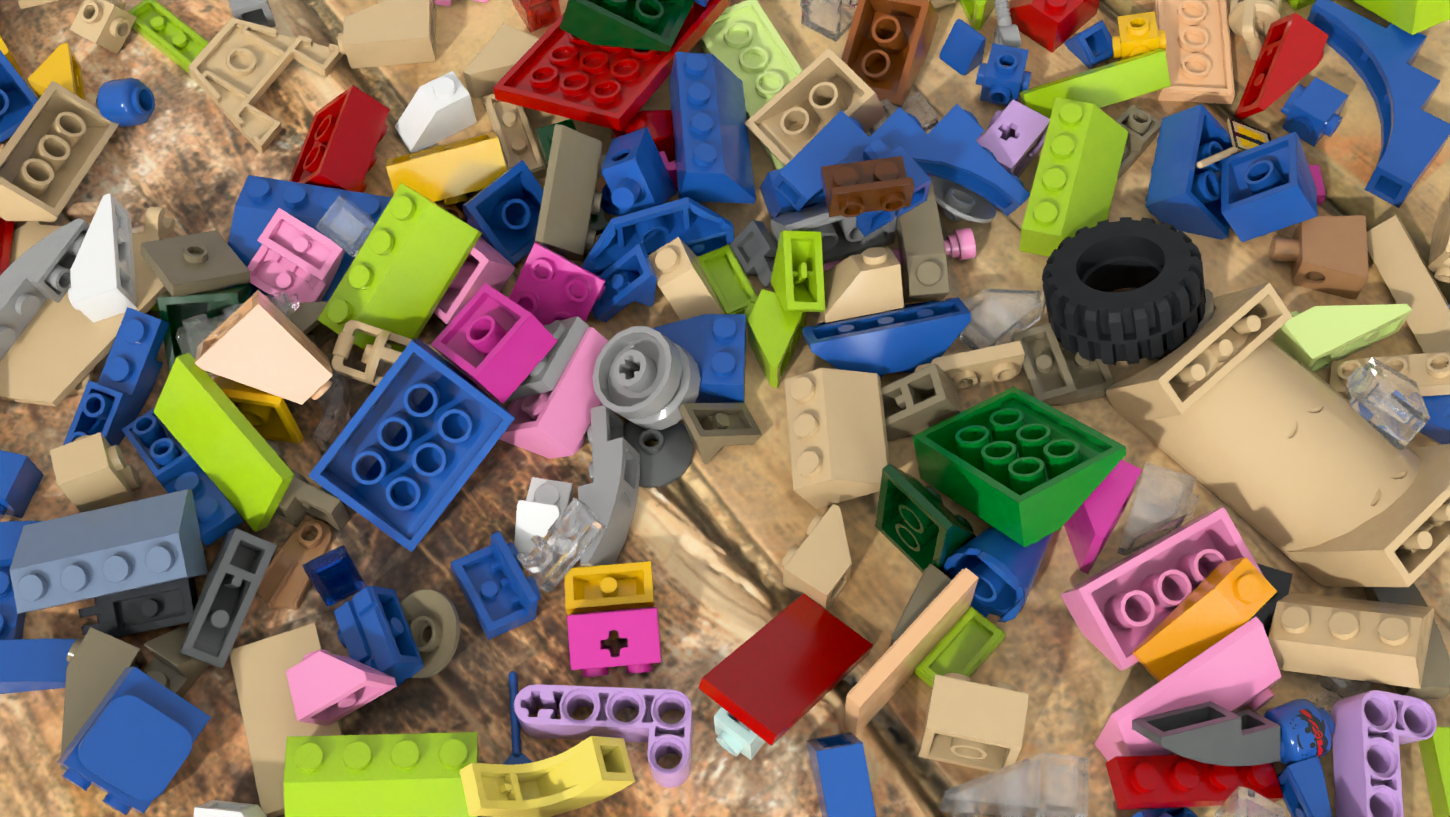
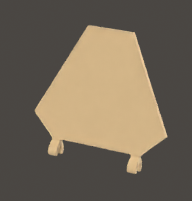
M150 206L145 213V233H132L138 307L134 310L145 314L158 302L157 297L168 291L140 254L141 242L163 239L164 236H168L174 230L175 220L173 218H163L166 211L164 207ZM27 221L26 224L13 231L9 266L28 249L62 226H52L51 224L54 222ZM68 292L59 303L47 298L0 361V400L57 407L110 352L125 313L93 323L80 310H76L72 306Z

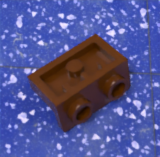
M902 156L821 166L820 176L829 217H855L864 212L879 210L893 212L903 207L911 206L914 182L912 177L907 178Z

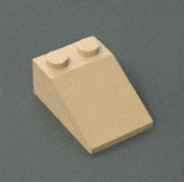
M828 48L744 124L785 167L841 110L847 116H851L859 121L865 133L886 115V112L876 93L840 57Z

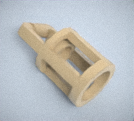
M1231 0L1229 27L1235 34L1243 37L1252 61L1257 60L1271 23L1281 19L1282 0Z
M350 320L346 322L343 331L338 335L332 352L331 368L337 374L377 386L383 378L378 375L382 376L384 372H388L402 353L393 350L391 344L406 348L413 339L356 320ZM356 331L376 337L373 345L367 343L361 362L367 364L365 372L343 365L344 360H348L355 340L353 335ZM428 345L430 348H432L434 351H436L438 354H440V353H439L437 350H435L431 345Z

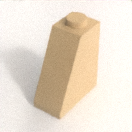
M384 0L344 17L343 33H338V46L341 55H347L351 69L436 62V7L434 0Z

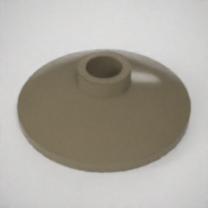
M423 589L411 593L400 602L424 664V668L412 676V678L420 679L434 676L448 665L456 651L460 636L459 616L452 601L441 592Z

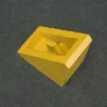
M68 43L60 44L27 79L38 98L41 97L53 80L85 100L81 66Z

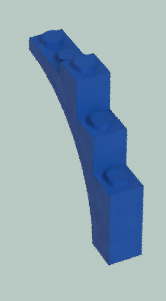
M1316 0L1307 21L1329 35L1326 43L1341 55L1364 81L1375 102L1381 123V151L1377 167L1364 190L1400 208L1441 152L1450 136L1449 123L1424 111L1440 80L1411 66L1427 36L1421 33L1411 35L1392 23L1385 28L1331 0Z
M958 104L928 134L922 129L920 122L915 116L906 113L899 107L870 137L864 132L859 121L851 116H847L841 110L778 173L771 183V186L799 212L824 192L820 176L821 166L835 165V163L846 157L851 158L854 162L865 161L863 159L864 150L869 144L881 139L892 150L902 146L926 174L962 185L984 197L1006 216L1015 211L1030 196V193L1024 188L1022 181L1014 174L1008 173L996 161V157L989 149L981 147L975 141L985 130L978 124L976 117L972 113L963 110Z

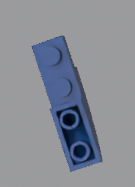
M127 307L99 381L97 383L88 380L63 445L73 442L78 437L101 432L111 446H119L125 437L121 429L136 420L160 373L163 362L156 360V357L169 327V322Z
M153 408L121 430L167 493L192 489L201 539L208 546L226 534V531L232 530L241 524L243 520L224 494L156 416Z

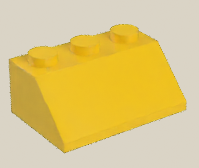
M494 132L386 159V169L394 193L400 183L433 202L444 199L445 205L467 200L466 193L477 190L482 191L507 171L499 139Z

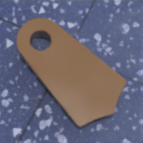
M312 519L301 523L270 561L256 592L269 609L286 608L298 610L332 543V532L325 522ZM318 532L315 539L311 541L305 540L309 533Z

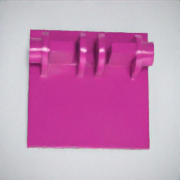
M535 242L509 299L532 313L543 326L551 324L556 320L561 321L575 316L586 322L596 300H599L605 291L606 286H604L606 280Z

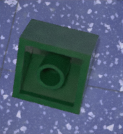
M250 283L172 297L169 291H166L157 297L160 319L170 323L164 337L169 373L177 356L190 353L196 358L197 346L252 296Z

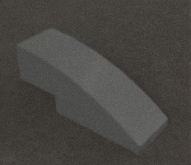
M1210 701L1132 720V730L1182 757L1206 764L1255 766L1280 761V725L1249 709L1232 713Z

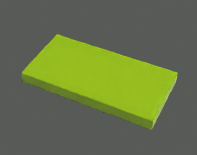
M190 353L177 356L153 412L255 532L266 528L294 477V473L208 373L195 364V358Z

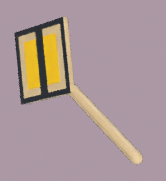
M1228 118L1227 124L1233 147L1198 161L1196 166L1201 169L1238 152L1240 153L1271 141L1270 134Z

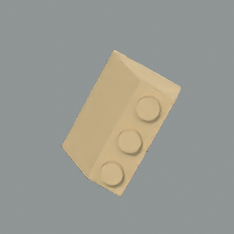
M819 368L784 379L793 491L815 509L879 492L882 469L890 463L880 376L877 373Z
M1291 592L1277 601L1268 640L1279 670L1421 689L1434 608Z

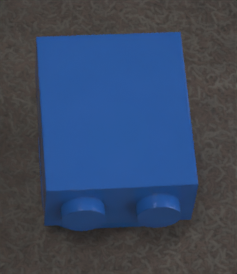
M136 667L125 668L57 763L67 769L62 775L63 778L87 791L91 784L107 793L102 802L126 816L131 809L136 812L145 813L152 801L163 793L191 752L193 742L211 716Z

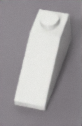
M111 193L103 195L70 269L71 287L68 289L70 303L93 323L125 313L127 307L132 309L138 308L131 214Z

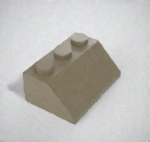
M555 124L535 242L568 260L584 262L585 252H590L595 243L596 230L590 229L592 214L599 215L603 192L596 191L598 177H603L601 168L607 154H602V141L564 125Z

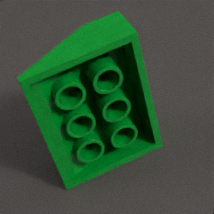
M1014 386L913 436L920 479L1023 547L1036 543L1061 529L1126 455V446Z

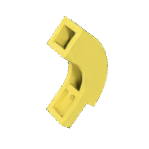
M590 736L561 754L536 762L515 765L470 763L460 770L469 816L551 817L598 802L635 782L624 738Z

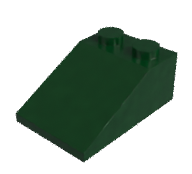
M568 0L560 29L593 45L670 52L695 1Z
M890 463L882 469L875 527L922 573L929 564L934 565L944 573L943 566L951 553L976 537L972 526L964 517L958 514L954 515L945 507L942 498L932 487H924L915 477Z

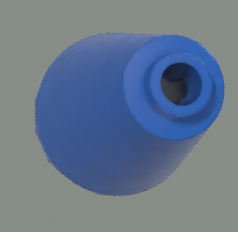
M991 526L951 553L943 566L944 574L949 571L951 580H953L962 569L967 568L979 578L971 606L984 617L992 614L1001 617L997 622H1007L1016 618L1023 609L1053 533L1036 543L1023 547Z

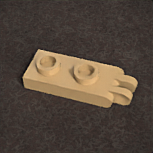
M1019 340L937 357L932 360V363L917 366L915 372L935 363L954 380L957 390H965L977 383L992 380L1004 382L1016 375H1020L1025 352Z

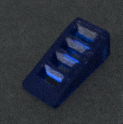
M344 545L302 565L326 606L334 605L367 587L356 563Z

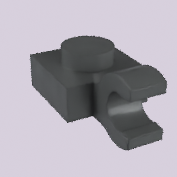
M752 220L729 246L745 274L751 276L758 274L762 284L765 287H769L774 266L773 258L776 256L778 246L763 222Z

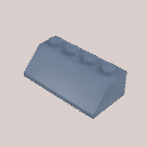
M192 489L24 525L9 570L17 614L54 608L119 592L208 574Z

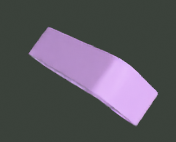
M535 684L521 689L516 695L514 711L522 729L531 737L585 740L590 736L624 738L625 742L648 743L649 767L655 782L663 787L673 788L683 784L690 775L694 722L691 702L681 691L673 689ZM537 706H543V707H544V709H540V710L538 711V716H537V717H531V716H530V714H533V713L536 712ZM587 706L593 709L592 714L585 720L571 718L572 713L579 707ZM625 708H633L639 712L637 717L630 722H621L616 719L617 714ZM669 710H679L684 714L681 721L674 724H668L661 720L663 714ZM561 714V719H557L556 715ZM673 753L681 757V762L673 769H664L658 765L659 759L665 754Z
M1371 690L1340 699L1334 704L1331 713L1335 732L1332 734L1336 817H1404L1399 746L1426 740L1433 736L1437 725L1433 709L1422 699L1380 690Z

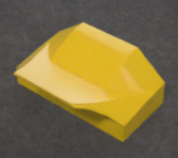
M651 561L564 569L565 609L568 615L654 607ZM612 630L611 636L608 639H618V631Z

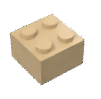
M947 673L944 676L935 674L927 705L918 757L1009 776L1022 748L1029 694L1019 692L1015 686L1007 683L996 682L989 686L972 682L968 676L963 674Z

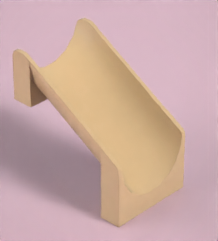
M1270 282L1215 297L1213 299L1214 313L1211 319L1194 336L1157 363L1111 385L1106 390L1109 402L1121 417L1144 434L1281 550L1284 555L1323 586L1409 587L1450 547V444L1409 448L1271 340L1269 337L1285 324L1292 315Z

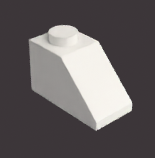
M453 71L420 86L395 125L396 132L409 151L413 153L424 150L476 124L477 121L470 94Z

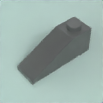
M237 528L226 531L207 574L179 653L223 669L277 547L276 544Z

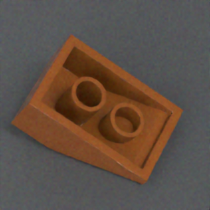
M858 0L841 59L876 93L879 101L883 104L903 106L925 61L939 19L931 0Z

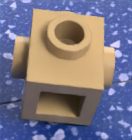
M84 0L69 30L118 55L137 17L123 10L126 3L121 0Z

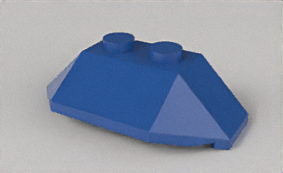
M689 197L612 218L583 262L582 268L599 276L638 243L644 245L649 255L677 237L698 257L728 244L730 245L734 240V227L728 219Z
M956 297L946 299V301L908 304L900 309L828 323L821 322L816 326L803 327L802 331L811 352L840 370L877 373L881 378L885 374L900 371L905 373L915 372L917 366L932 363L934 358L941 357L969 324L971 312L962 300Z

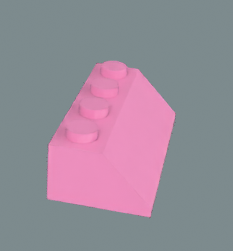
M1222 507L1199 515L1061 593L1060 596L1081 633L1122 671L1139 662L1131 652L1221 562L1246 557L1261 574L1262 572L1227 511Z
M1254 617L1111 714L1095 742V746L1106 760L1109 761L1116 756L1178 755L1132 730V720L1210 701L1232 713L1243 711L1248 706L1253 712H1256L1275 697L1271 689L1282 676L1263 623L1257 617Z

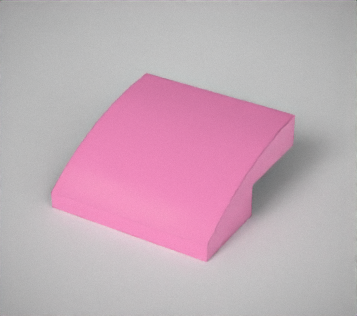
M278 208L257 240L262 245L247 267L250 271L249 283L283 304L321 302L339 268L346 249Z

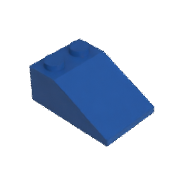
M703 314L652 328L668 337L673 343L687 350L697 362L701 382L698 398L695 403L745 402L746 315Z

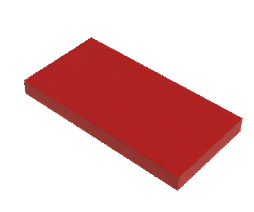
M803 593L702 678L698 689L772 746L869 655L873 644Z

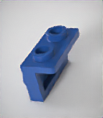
M500 531L491 534L490 546L451 562V572L488 640L535 620L537 604L541 599L539 588L533 577H526L520 568L521 559L515 545L512 542L506 543Z

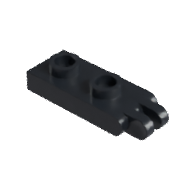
M194 577L94 598L95 606L78 609L79 618L97 615L98 621L96 624L82 626V635H86L90 627L116 638L190 623L198 602Z

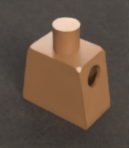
M1317 216L1298 223L1292 238L1277 236L1272 238L1269 250L1270 260L1291 262V281L1296 286L1356 300L1369 278L1366 216Z

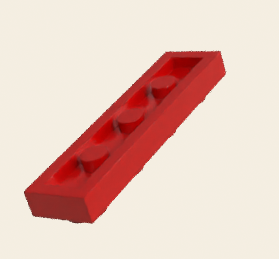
M1180 755L1116 756L1106 762L1118 810L1273 804L1284 798L1273 762L1255 766H1223L1206 764Z

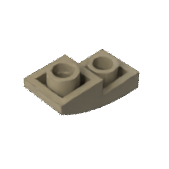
M1132 105L1115 120L1129 131L1117 180L1134 164L1160 132L1161 121L1135 105Z

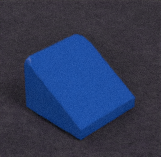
M958 19L945 41L939 57L959 74L965 76L982 62L986 37L963 20Z
M1103 20L1064 42L1066 47L1089 69L1113 56L1112 36Z

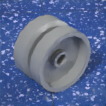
M632 326L618 332L604 345L596 359L592 377L595 394L603 406L646 430H663L677 424L682 419L679 407L683 403H695L698 398L701 382L699 367L692 355L681 346L673 343L662 333L648 326Z

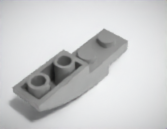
M78 218L52 232L23 253L0 275V361L47 298L59 303L68 292V289L71 287L70 269L89 229V225L85 220Z
M601 405L591 408V425L587 429L588 439L592 446L593 461L589 463V475L592 483L578 486V503L575 505V517L579 524L580 541L576 544V555L580 565L583 567L612 565L616 563L633 520L639 489L640 454L624 439L623 421L612 410Z

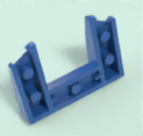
M42 521L0 522V694L65 688L66 669L69 664L66 659L76 639H22L26 613L17 614L9 571L23 526Z

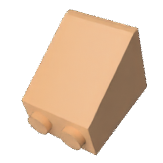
M257 290L197 346L195 364L199 368L301 405L310 397L313 400L321 397L332 384L329 380L333 376L329 357L260 290Z

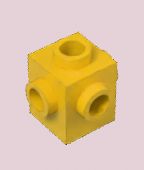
M1155 11L1117 17L1118 36H1112L1114 59L1121 58L1123 60L1159 48L1166 52L1165 30L1157 29Z

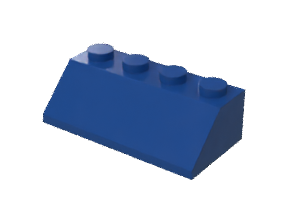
M675 52L669 79L679 199L689 197L696 202L755 204L756 196L748 128L744 124L747 121L742 80L713 54Z

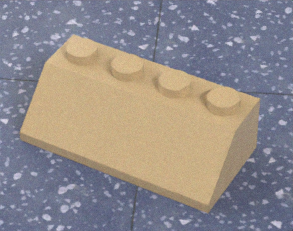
M52 80L0 152V218L5 221L55 222L119 124L106 119L101 115L98 108Z

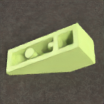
M1408 304L1314 306L1302 313H1299V311L1291 312L1292 317L1278 329L1273 341L1312 372L1316 373L1330 366L1333 360H1342L1399 332L1412 309Z

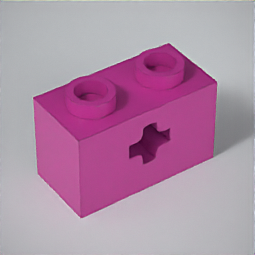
M658 607L567 615L571 670L582 669V677L609 675L608 667L626 666L627 673L653 671V663H661L662 661ZM612 630L618 631L619 638H627L628 645L622 646L619 654H613L612 647L604 646V640L611 636Z

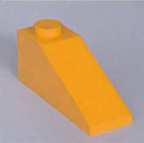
M1246 557L1221 562L1131 653L1155 680L1160 682L1247 623L1277 590Z

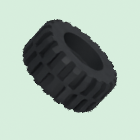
M1121 217L1120 221L1109 222V220L1097 222V226L1092 228L1085 226L1077 230L1073 238L1069 236L1059 244L1058 250L1054 249L1043 269L1042 281L1048 320L1057 340L1072 353L1076 354L1079 352L1083 359L1092 362L1095 359H1100L1104 364L1116 365L1117 361H1127V364L1130 365L1140 363V359L1149 357L1151 360L1162 357L1164 351L1168 349L1174 351L1184 343V338L1189 339L1199 327L1198 324L1203 320L1205 314L1206 297L1201 253L1192 242V239L1181 230L1177 232L1173 225L1165 222L1156 224V221L1150 218L1142 217L1141 221L1132 220L1131 217ZM1123 288H1137L1124 292H1111Z

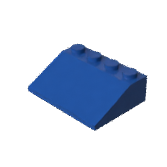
M248 175L235 204L228 245L245 266L248 267L262 245L257 241L278 208L282 209L346 249L339 268L322 301H329L392 197ZM250 283L252 295L257 290H260L272 303L283 304Z
M417 338L411 340L308 477L410 552H413L515 417L453 364Z

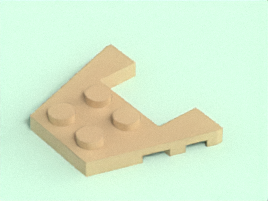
M231 17L188 68L190 76L256 150L263 153L281 132V123L253 107L292 60L299 62L325 78L343 55H341L338 45L330 43L329 47L312 43V38L301 35L297 38L278 34L277 29Z

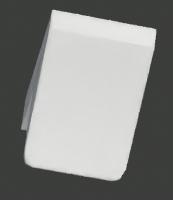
M532 477L526 501L519 500L516 511L514 545L521 561L556 566L574 495L573 483Z

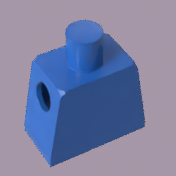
M647 127L612 140L601 170L610 189L612 202L619 208L622 216L661 205L676 194V188Z

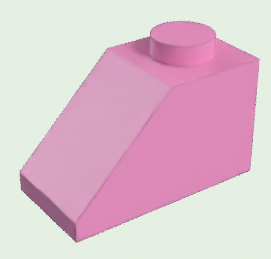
M328 650L310 652L303 657L302 662L286 671L297 721L330 726L397 687L394 677L350 657L332 654Z

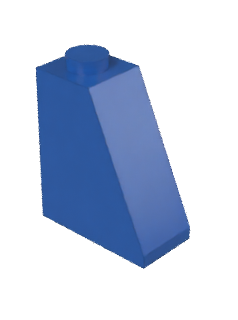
M851 732L806 740L822 817H876L863 742Z

